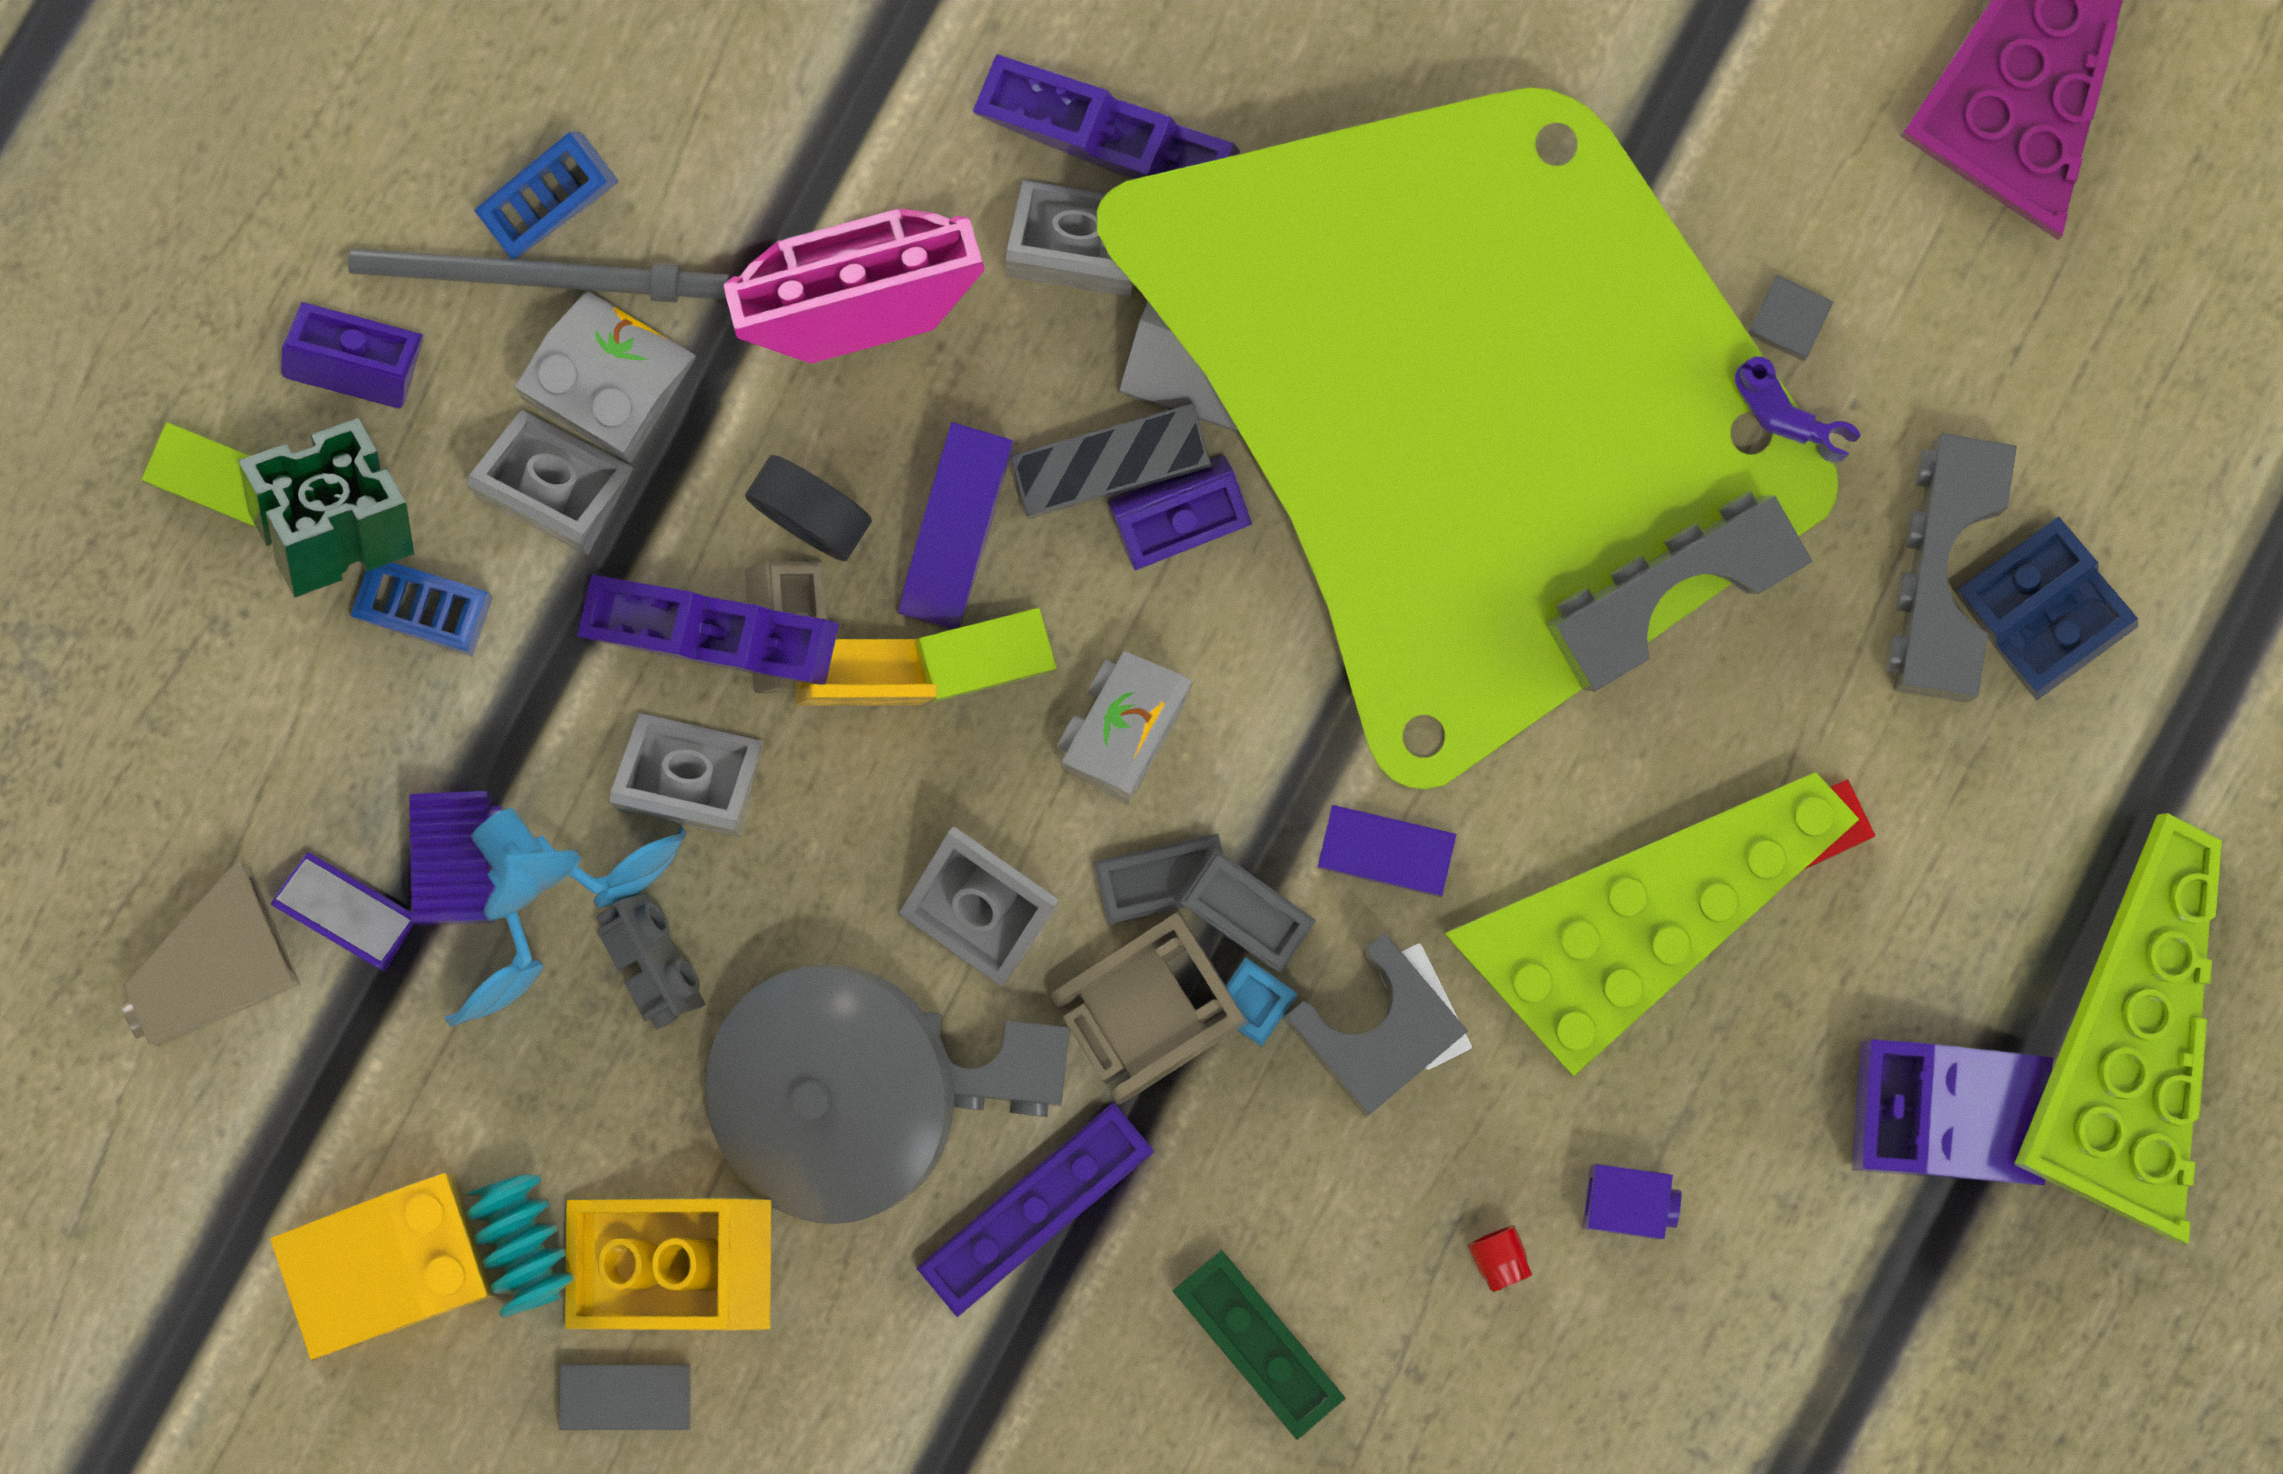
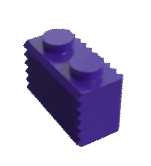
M487 791L409 794L413 923L419 926L496 923V920L490 921L484 914L485 906L496 889V886L487 875L493 868L473 842L471 836L483 822L504 810V807L493 806L492 795Z

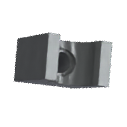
M1385 932L1363 951L1367 964L1380 973L1388 989L1389 1004L1386 1015L1376 1028L1365 1034L1347 1035L1334 1031L1321 1020L1315 1007L1304 1001L1283 1019L1365 1117L1373 1113L1468 1032Z

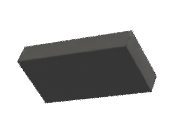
M1219 834L1095 861L1094 867L1107 924H1117L1185 908L1174 899L1210 847L1217 849L1223 854Z
M1211 847L1174 899L1272 970L1279 973L1282 972L1316 921L1217 849Z
M691 1364L560 1365L559 1430L691 1429Z

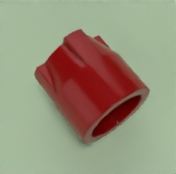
M1515 1225L1491 1232L1467 1245L1479 1273L1486 1280L1492 1292L1501 1290L1533 1275L1527 1263L1525 1248Z

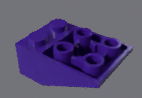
M1875 1039L1860 1042L1852 1170L2045 1186V1179L2014 1163L2052 1073L2053 1057Z

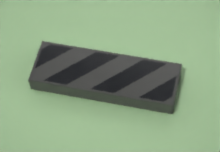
M1194 403L1011 456L1024 507L1029 519L1212 467Z

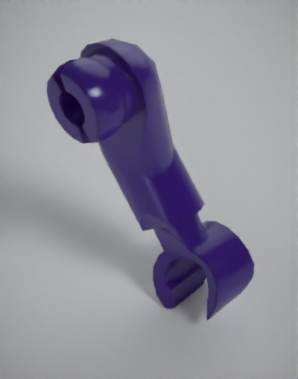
M1754 356L1737 369L1735 374L1737 390L1761 428L1766 432L1801 444H1806L1807 441L1817 444L1819 455L1831 463L1843 461L1849 453L1833 446L1829 440V434L1837 433L1844 437L1845 440L1856 442L1861 437L1858 429L1851 423L1835 421L1828 425L1815 420V414L1792 406L1776 377V370L1770 360Z

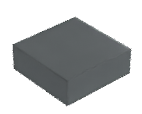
M1776 275L1748 334L1805 361L1834 301Z

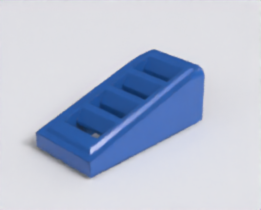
M568 132L475 208L474 211L512 260H516L596 201L619 181L581 132ZM571 156L590 179L583 186L564 163ZM550 172H552L569 195L563 202L560 201L543 178ZM528 188L532 189L549 212L542 219L522 194ZM509 202L530 228L522 235L501 209Z
M391 562L365 572L350 616L473 657L493 597L487 591ZM385 575L395 578V582L383 613L372 608ZM410 583L419 587L406 620L397 617L407 585ZM434 591L442 595L431 627L420 624L430 593ZM454 598L465 601L455 632L452 634L443 630Z

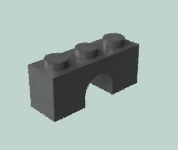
M924 1012L941 1039L942 1015ZM1005 1021L1003 1044L999 1054L992 1062L980 1068L967 1069L949 1061L954 1086V1108L984 1110L985 1099L1010 1101L1009 1113L1048 1117L1049 1105L1062 1106L1070 1027Z

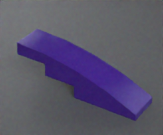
M998 54L995 56L973 109V112L979 117L1132 179L1231 157L1240 153L1238 147L1232 142L1177 125L1172 117L1115 99L1108 90Z
M591 575L577 637L809 684H826L839 624L822 618L775 611L759 605L707 597L691 591Z

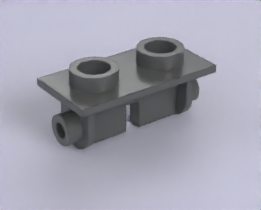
M647 893L619 900L614 903L615 907L606 910L596 917L601 925V928L596 932L617 970L625 969L637 961L642 969L641 973L624 983L644 1022L651 1020L655 1029L658 1030L676 1021L679 1018L678 1015L706 1005L699 993L700 983L696 972L686 960L680 957L668 935L670 928L665 914L655 903L650 901Z

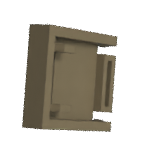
M1179 912L1173 914L1050 994L1057 1007L1069 1004L1080 995L1085 1003L1064 1015L1063 1019L1068 1027H1070V1030L1102 1082H1109L1128 1071L1131 1078L1110 1092L1117 1104L1131 1099L1249 1023ZM1186 950L1217 1000L1210 1001L1198 1010L1194 1008L1167 962Z

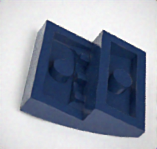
M2059 516L1957 590L1958 596L1979 627L1988 633L1990 642L2036 701L2138 628V617L2098 572V561Z

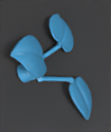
M514 808L502 810L483 822L474 831L471 839L493 868L487 875L496 886L495 891L485 906L484 914L490 921L506 917L516 946V956L509 967L497 971L480 985L456 1014L445 1015V1021L448 1025L454 1027L470 1020L491 1015L505 1008L523 995L544 969L542 962L539 959L531 961L532 956L517 913L518 911L528 906L544 890H548L563 881L568 875L592 893L598 894L593 900L598 908L613 906L619 900L635 896L650 886L670 865L686 837L687 832L680 825L675 835L643 846L618 864L609 876L595 878L578 867L582 858L577 851H556L543 835L535 838Z

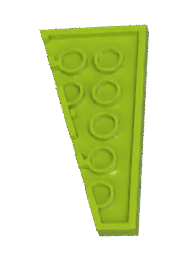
M1814 772L1444 933V935L1574 1077L1854 825L1859 818L1819 774Z
M2166 813L2158 814L2155 818L2014 1164L2177 1244H2189L2191 1221H2185L2188 1186H2194L2196 1162L2190 1161L2193 1122L2199 1119L2207 1029V1019L2202 1018L2204 987L2205 984H2210L2212 960L2207 959L2210 920L2216 917L2222 840Z

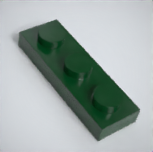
M1222 1249L1172 1290L1296 1440L1346 1399Z

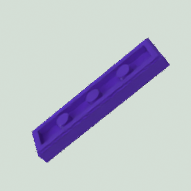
M1113 1102L916 1267V1269L958 1318L1155 1151Z

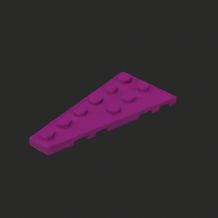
M1991 0L1900 137L2059 240L2064 233L2068 217L2067 211L2074 185L2079 176L2083 160L2082 154L2090 124L2094 119L2123 0Z

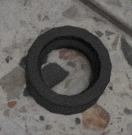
M776 455L769 456L745 494L746 500L753 507L786 531L819 551L844 562L848 560L872 522L871 516L846 495L809 471Z

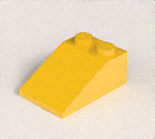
M443 1173L270 1238L310 1360L495 1296L491 1291L490 1286L492 1284L487 1269L483 1266V1258L479 1246L475 1242V1234L467 1217V1210L454 1174Z
M566 1200V1272H572L574 1280L565 1286V1329L770 1330L771 1200Z

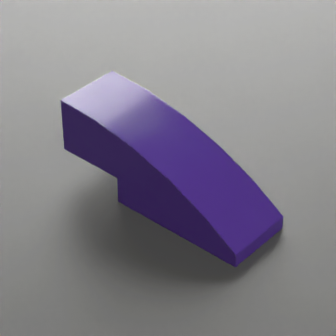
M951 422L917 538L898 614L950 630L961 627L1014 448L1013 440Z

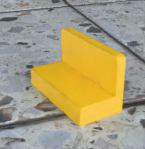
M836 639L826 684H809L795 681L796 706L922 705L937 698V684H926L915 644L918 639Z

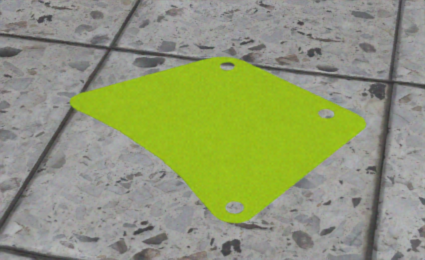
M1530 87L1490 94L1129 180L1111 189L1102 198L1097 208V233L1110 258L1144 295L1207 376L1291 518L1329 609L1369 750L1378 766L1393 781L1407 787L1425 790L1448 784L1582 689L1545 625L1560 616L1555 606L1566 598L1586 588H1589L1592 595L1614 584L1610 576L1611 572L1639 556H1643L1647 563L1669 551L1664 543L1669 537L1695 523L1703 531L1723 519L1718 511L1720 507L1746 492L1752 491L1755 498L1775 495L1798 536L1824 520L1836 503L1839 486L1837 469L1833 463L1824 460L1819 455L1817 444L1807 441L1806 444H1801L1772 434L1769 445L1764 451L1757 454H1745L1734 446L1731 440L1732 424L1739 415L1751 412L1737 390L1735 374L1737 369L1749 358L1764 356L1611 129L1588 106L1569 96L1550 89ZM1551 123L1567 125L1574 131L1577 138L1575 156L1563 165L1553 166L1545 163L1536 151V138L1539 131ZM1777 377L1787 397L1789 398L1792 406L1798 408L1790 394L1787 392V390ZM1701 574L1687 578L1674 585L1659 600L1652 613L1647 641L1653 640L1732 583L1715 575ZM1419 715H1429L1436 718L1442 724L1445 731V741L1442 748L1430 757L1412 755L1406 749L1403 742V731L1406 724L1412 718Z

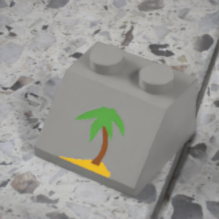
M587 290L548 332L514 387L524 401L630 464L694 362L696 355Z
M1126 651L1122 653L1117 664L1106 659L1088 690V693L1097 697V700L1087 718L1084 720L1074 715L1057 745L1059 750L1066 753L1061 762L1062 769L1129 805L1189 698L1193 681Z

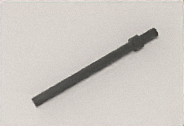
M355 248L350 249L348 261L350 274L651 295V301L677 303L679 297L727 300L723 284L730 280V275L684 272L680 271V265L654 263L652 269Z

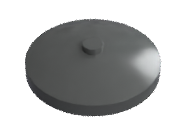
M817 964L796 968L764 981L748 992L733 1007L722 1023L711 1048L706 1075V1101L712 1131L727 1163L747 1188L760 1199L771 1200L773 1208L787 1215L815 1223L839 1224L864 1220L884 1212L904 1201L926 1181L940 1160L949 1138L954 1112V1086L949 1060L939 1035L925 1013L907 994L886 979L872 972L840 964Z

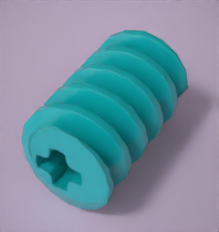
M540 1174L515 1176L462 1195L480 1196L481 1198L480 1201L466 1212L468 1219L489 1222V1225L474 1236L476 1244L497 1246V1249L482 1261L484 1268L505 1271V1274L490 1286L492 1293L513 1295V1299L498 1311L501 1318L513 1316L565 1298L560 1296L559 1291L574 1280L572 1272H553L551 1268L566 1255L565 1249L544 1247L543 1244L545 1240L558 1230L557 1224L536 1223L535 1220L536 1216L550 1206L548 1199L528 1198L527 1195L531 1189L542 1181Z

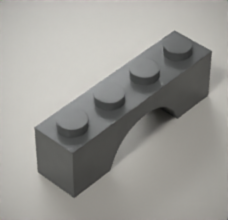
M1941 433L1932 442L1931 449H1921L1917 463L1915 485L1925 487L1921 511L1912 510L1906 533V548L1915 549L1912 573H1902L1896 598V610L1905 611L1902 636H1892L1886 662V672L1896 674L1893 690L1966 703L1979 696L1988 633L1970 622L1954 603L1947 582V562L1952 545L1963 529L1976 522L1998 517L2008 508L2017 446Z
M1749 491L1734 498L1718 509L1723 519L1701 531L1697 523L1684 528L1664 541L1669 550L1649 563L1646 562L1643 556H1639L1611 572L1610 576L1614 584L1592 595L1589 588H1586L1555 606L1560 616L1545 625L1583 690L1596 692L1649 660L1647 636L1652 613L1663 595L1677 583L1692 576L1711 574L1729 581L1744 593L1760 594L1813 562L1775 495L1755 498L1752 491Z

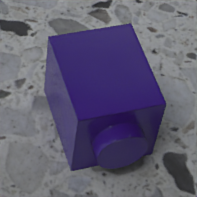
M1600 1164L1590 1165L1582 1229L1657 1240L1665 1239L1666 1227L1677 1228L1682 1192L1678 1189H1671L1673 1175Z

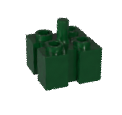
M359 418L311 434L313 447L292 454L286 443L238 460L248 513L266 546L272 544L276 565L294 598L342 581V574L353 563L360 562L366 571L415 554L407 503L388 469L380 470L378 451Z

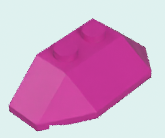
M898 208L778 241L752 261L739 277H732L723 284L738 339L812 364L934 330L985 269L969 217L954 216L950 219L936 213Z

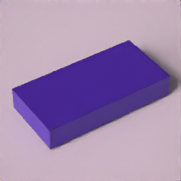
M1332 805L1317 868L1442 897L1457 834Z

